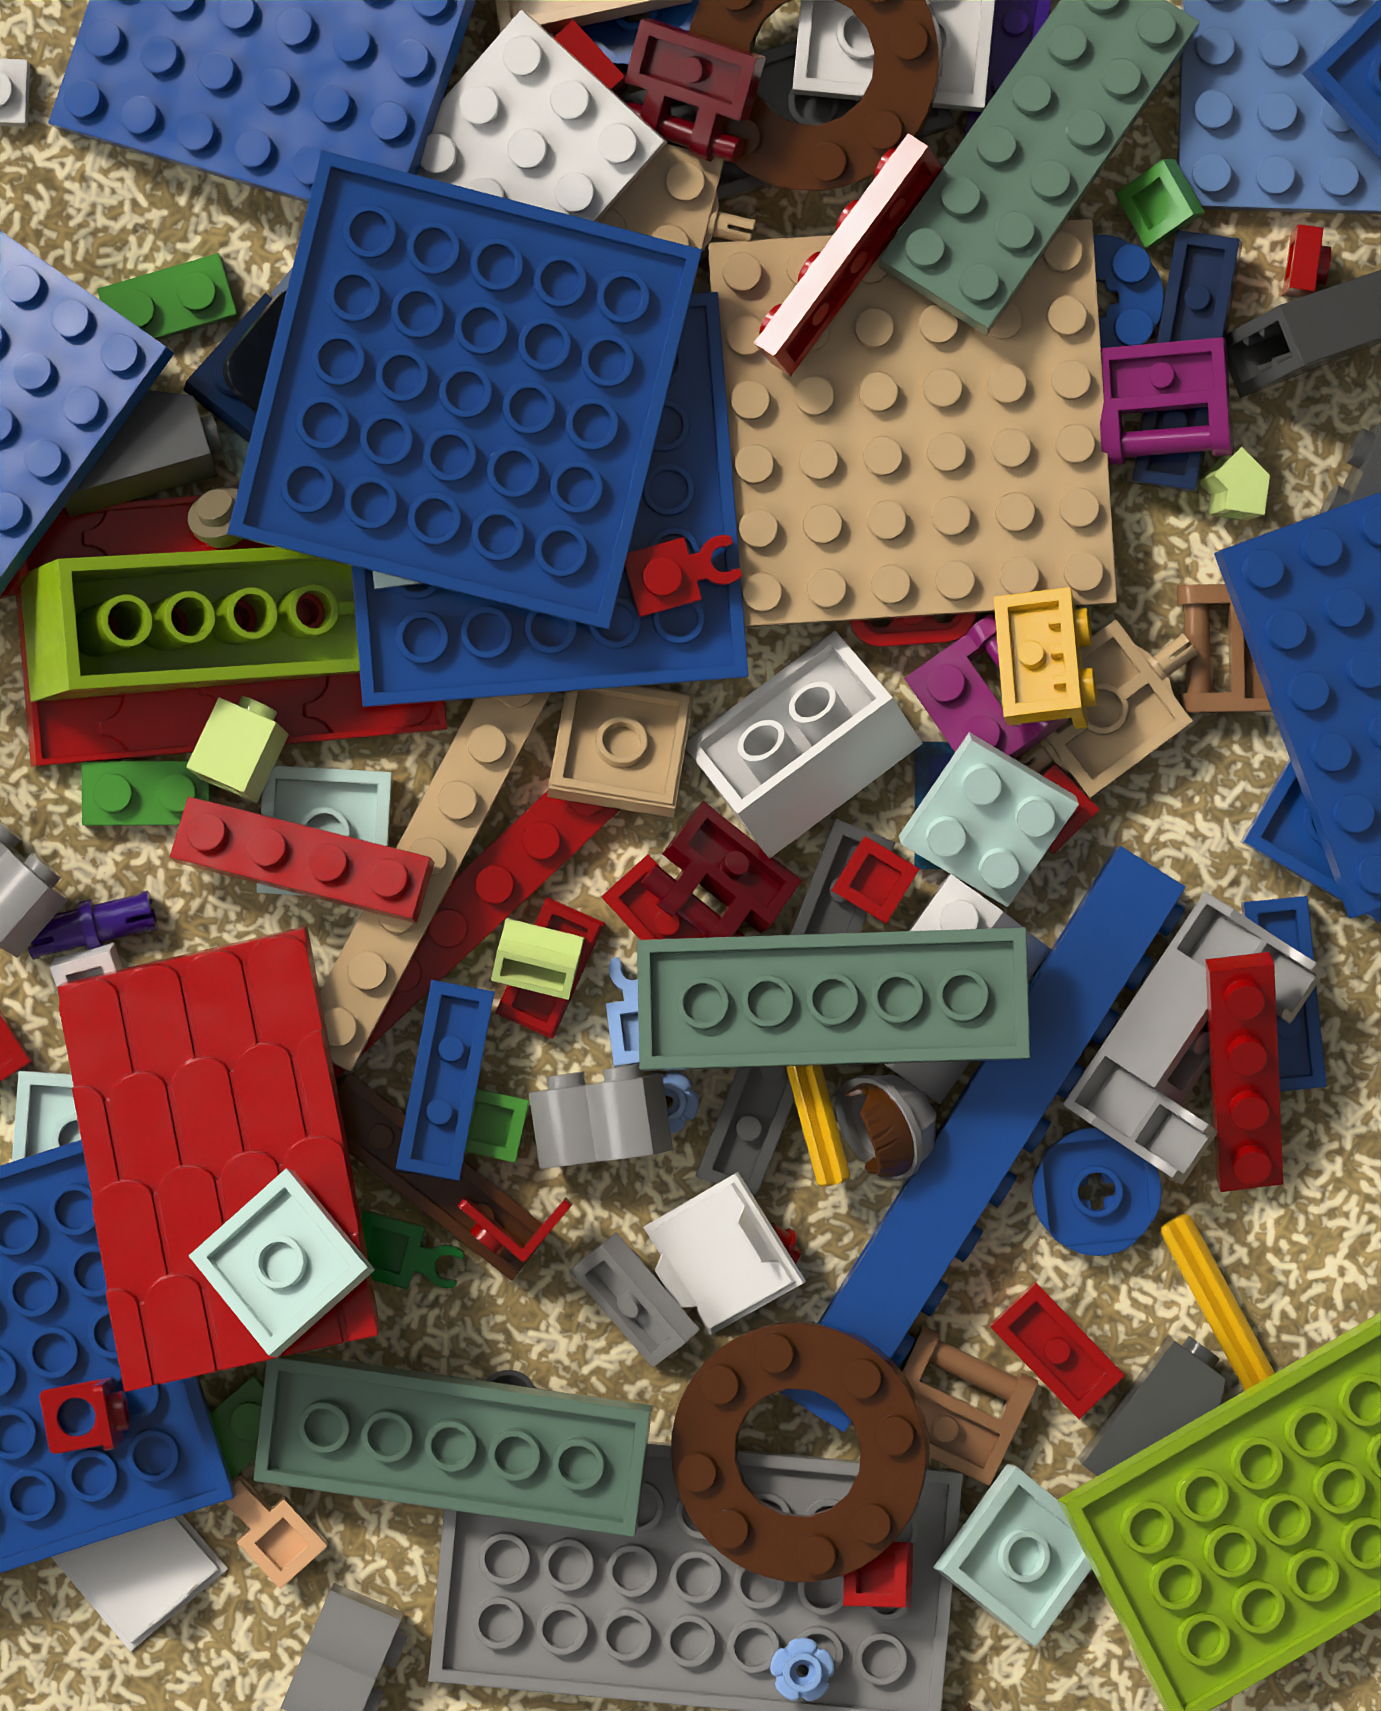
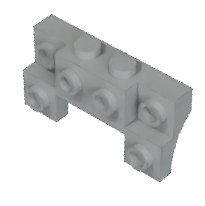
M1205 891L1161 958L1150 965L1143 977L1141 988L1125 1012L1118 1015L1114 1025L1107 1034V1039L1062 1105L1183 1185L1218 1133L1212 1126L1181 1107L1210 1063L1205 959L1270 952L1275 966L1276 1014L1289 1024H1291L1326 970L1312 959L1295 950Z

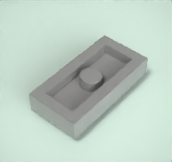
M617 1232L586 1255L570 1270L572 1275L652 1368L684 1345L700 1330L684 1309L680 1307L643 1264L637 1253L624 1242Z

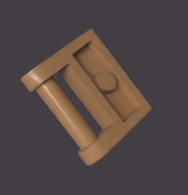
M1194 584L1177 586V605L1184 606V635L1189 640V644L1185 646V649L1193 645L1199 654L1185 664L1186 694H1179V703L1186 713L1272 712L1226 585ZM1209 605H1228L1229 692L1211 693Z
M922 1325L901 1371L909 1381L920 1402L929 1435L930 1458L990 1486L1033 1397L1038 1380L1022 1372L1017 1377L939 1340V1332ZM930 1363L1005 1399V1405L999 1417L920 1380L927 1364Z

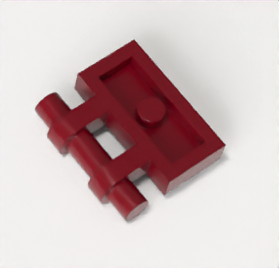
M651 18L641 19L624 82L647 89L643 105L629 100L624 102L665 140L688 147L690 155L709 162L717 157L736 163L742 154L744 141L741 138L724 133L723 120L725 116L738 121L749 120L766 57ZM673 99L699 107L695 123L672 115L670 107Z
M703 801L692 811L662 853V855L681 869L676 879L655 864L640 884L659 899L656 905L672 917L677 913L704 935L703 938L745 937L738 930L743 921H746L762 934L773 924L802 880L774 857L769 859L757 843ZM698 884L726 905L720 915L693 894Z

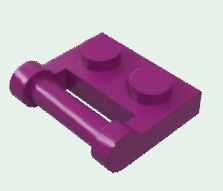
M1224 337L1101 348L1104 403L1100 419L1101 450L1108 455V465L1125 464L1127 457L1212 450L1213 457L1233 455L1234 436L1230 408L1227 341ZM1208 407L1209 425L1133 432L1123 431L1122 414Z
M992 613L978 621L966 635L907 675L904 679L954 752L957 751L970 732L1016 759L1059 729L1069 718L1024 723L1018 727L1015 725L1007 726L1003 707L971 663V661L987 651L1000 670L995 613Z

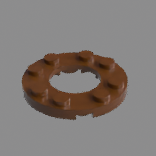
M700 0L689 31L753 52L756 37L764 21L783 4L794 0ZM835 0L851 8L866 26L873 46L872 79L861 101L841 118L820 125L797 124L775 113L757 90L749 120L738 121L726 116L723 120L724 133L741 138L744 141L742 154L739 160L733 164L759 180L794 190H834L845 188L873 177L876 167L884 154L891 148H898L908 133L917 139L931 116L929 113L936 96L939 77H942L943 50L940 29L929 0ZM693 105L697 115L699 107Z
M784 1321L768 1324L733 1339L716 1351L700 1367L688 1384L675 1415L671 1440V1458L675 1484L689 1517L700 1533L714 1548L735 1564L764 1577L790 1582H816L848 1574L869 1563L888 1548L905 1530L917 1510L930 1457L926 1420L920 1402L903 1372L878 1347L853 1332L849 1334L834 1327L816 1324L813 1321ZM786 1389L812 1390L836 1402L852 1420L861 1445L859 1472L849 1493L832 1508L811 1515L790 1514L779 1511L762 1502L745 1482L737 1459L738 1436L749 1411L767 1395Z

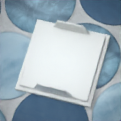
M739 1172L643 1227L661 1255L655 1272L663 1285L682 1309L694 1308L710 1335L806 1282Z
M184 1515L51 1557L130 1652L228 1570L227 1566Z

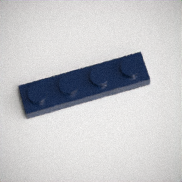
M1177 230L1157 343L1224 337L1226 340L1243 245L1240 239ZM1208 407L1144 412L1141 431L1209 425ZM1206 451L1136 457L1132 481L1139 485L1198 493Z

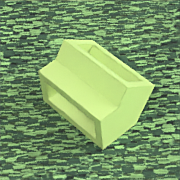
M1243 447L1234 449L1233 455L1221 456L1201 477L1200 485L1211 495L1208 515L1239 520H1251L1265 515L1270 475Z
M506 918L497 949L491 981L569 1000L585 937Z

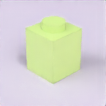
M245 696L241 697L238 705L219 697L186 768L199 779L257 804L289 734L277 722L273 721L277 712L272 708Z

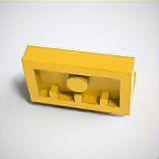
M1070 587L995 596L994 608L1003 714L1007 726L1072 718L1075 729L1088 728L1087 707L1098 706L1093 667L1083 669L1081 647L1092 646V631L1088 608L1077 609L1074 605V597Z

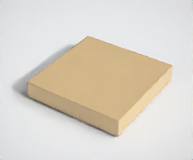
M650 686L565 692L547 797L674 818L694 694Z

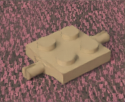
M665 144L598 222L699 248L703 252L712 240V236L730 241L750 242L752 234L729 229L728 227L733 226L753 231L756 219H748L719 211L717 190L725 160L715 157L709 162L690 155L689 149Z
M1115 619L1092 637V646L1081 647L1083 669L1092 667L1094 669L1098 706L1087 707L1088 728L1075 729L1072 718H1069L1059 729L1015 760L1026 765L1031 760L1036 759L1028 767L1037 773L1055 762L1056 765L1072 774L1091 799L1193 723L1192 719L1174 697L1168 676L1195 656L1197 657L1199 655L1198 652L1191 645L1175 658L1170 659L1172 655L1189 644L1187 637L1181 633L1178 638L1152 656L1144 649L1135 645Z

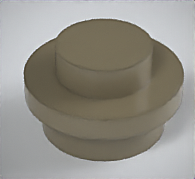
M232 487L215 488L201 495L193 503L188 513V525L197 539L214 548L230 547L242 540V538L227 535L238 489Z

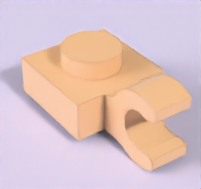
M240 1474L232 1481L236 1496L224 1501L249 1527L238 1538L237 1544L281 1589L328 1546V1541L286 1496H283L270 1508L255 1487L244 1475Z

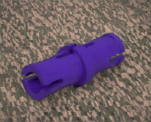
M143 891L141 894L95 905L92 899L78 902V909L57 913L31 942V946H28L31 958L35 960L41 956L83 946L92 949L103 946L104 941L146 931H157V919L154 909L150 907L152 898L149 891Z

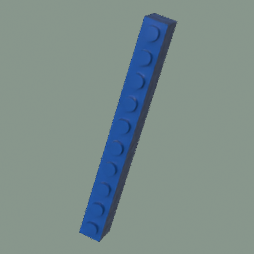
M1117 846L1113 849L1029 984L1031 1060L981 1061L936 1132L933 1150L921 1162L917 1173L907 1178L817 1324L834 1327L849 1334L853 1332L878 1347L899 1368L915 1341L914 1337L907 1334L908 1330L920 1311L929 1317L932 1315L949 1287V1284L941 1278L953 1258L955 1257L964 1262L980 1239L983 1229L976 1226L975 1223L988 1203L998 1208L1012 1188L1017 1175L1009 1171L1018 1154L1022 1149L1032 1154L1047 1132L1051 1121L1043 1117V1114L1055 1095L1060 1096L1064 1100L1068 1097L1085 1070V1067L1077 1062L1090 1040L1100 1045L1114 1025L1119 1013L1110 1007L1124 986L1134 991L1149 969L1153 959L1144 953L1155 935L1159 932L1167 937L1181 918L1187 905L1178 899L1186 886L1122 846ZM800 1389L780 1391V1393L844 1433L852 1421L836 1402L815 1391Z

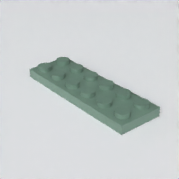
M1060 0L880 258L879 268L987 336L1198 31L1200 21L1167 0Z
M1026 927L637 940L639 1069L642 1071L1031 1060Z
M302 1354L281 1356L266 1362L253 1481L635 1537L638 1529L653 1405Z

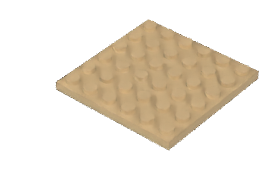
M1092 219L1067 220L987 336L879 268L880 258L899 231H897L792 376L771 364L754 342L760 336V326L767 313L774 306L783 304L798 284V275L806 260L812 254L821 252L833 235L750 240V242L708 243L711 292H718L745 628L995 612V596L1066 587L1071 588L1076 607L1113 605L1117 603L1108 455L1101 450L1100 435L1104 393Z

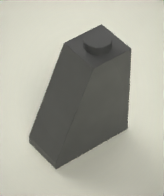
M1381 270L1281 304L1229 332L1226 335L1228 369L1239 397L1243 398L1380 344Z
M148 390L65 505L69 517H76L218 476L212 454L224 450L213 414L201 417L195 398L192 395Z
M1168 1336L1077 1459L1084 1467L1096 1476H1099L1221 1405L1226 1379L1213 1369L1220 1358L1191 1336H1188L1182 1345Z

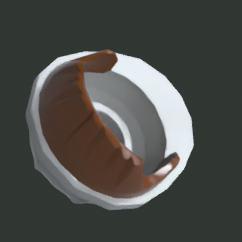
M862 1075L846 1081L838 1088L835 1100L837 1120L843 1136L850 1147L865 1162V1170L869 1174H877L880 1178L891 1177L898 1180L916 1174L921 1162L933 1150L936 1140L935 1120L937 1115L928 1101V1095L909 1081L896 1075Z

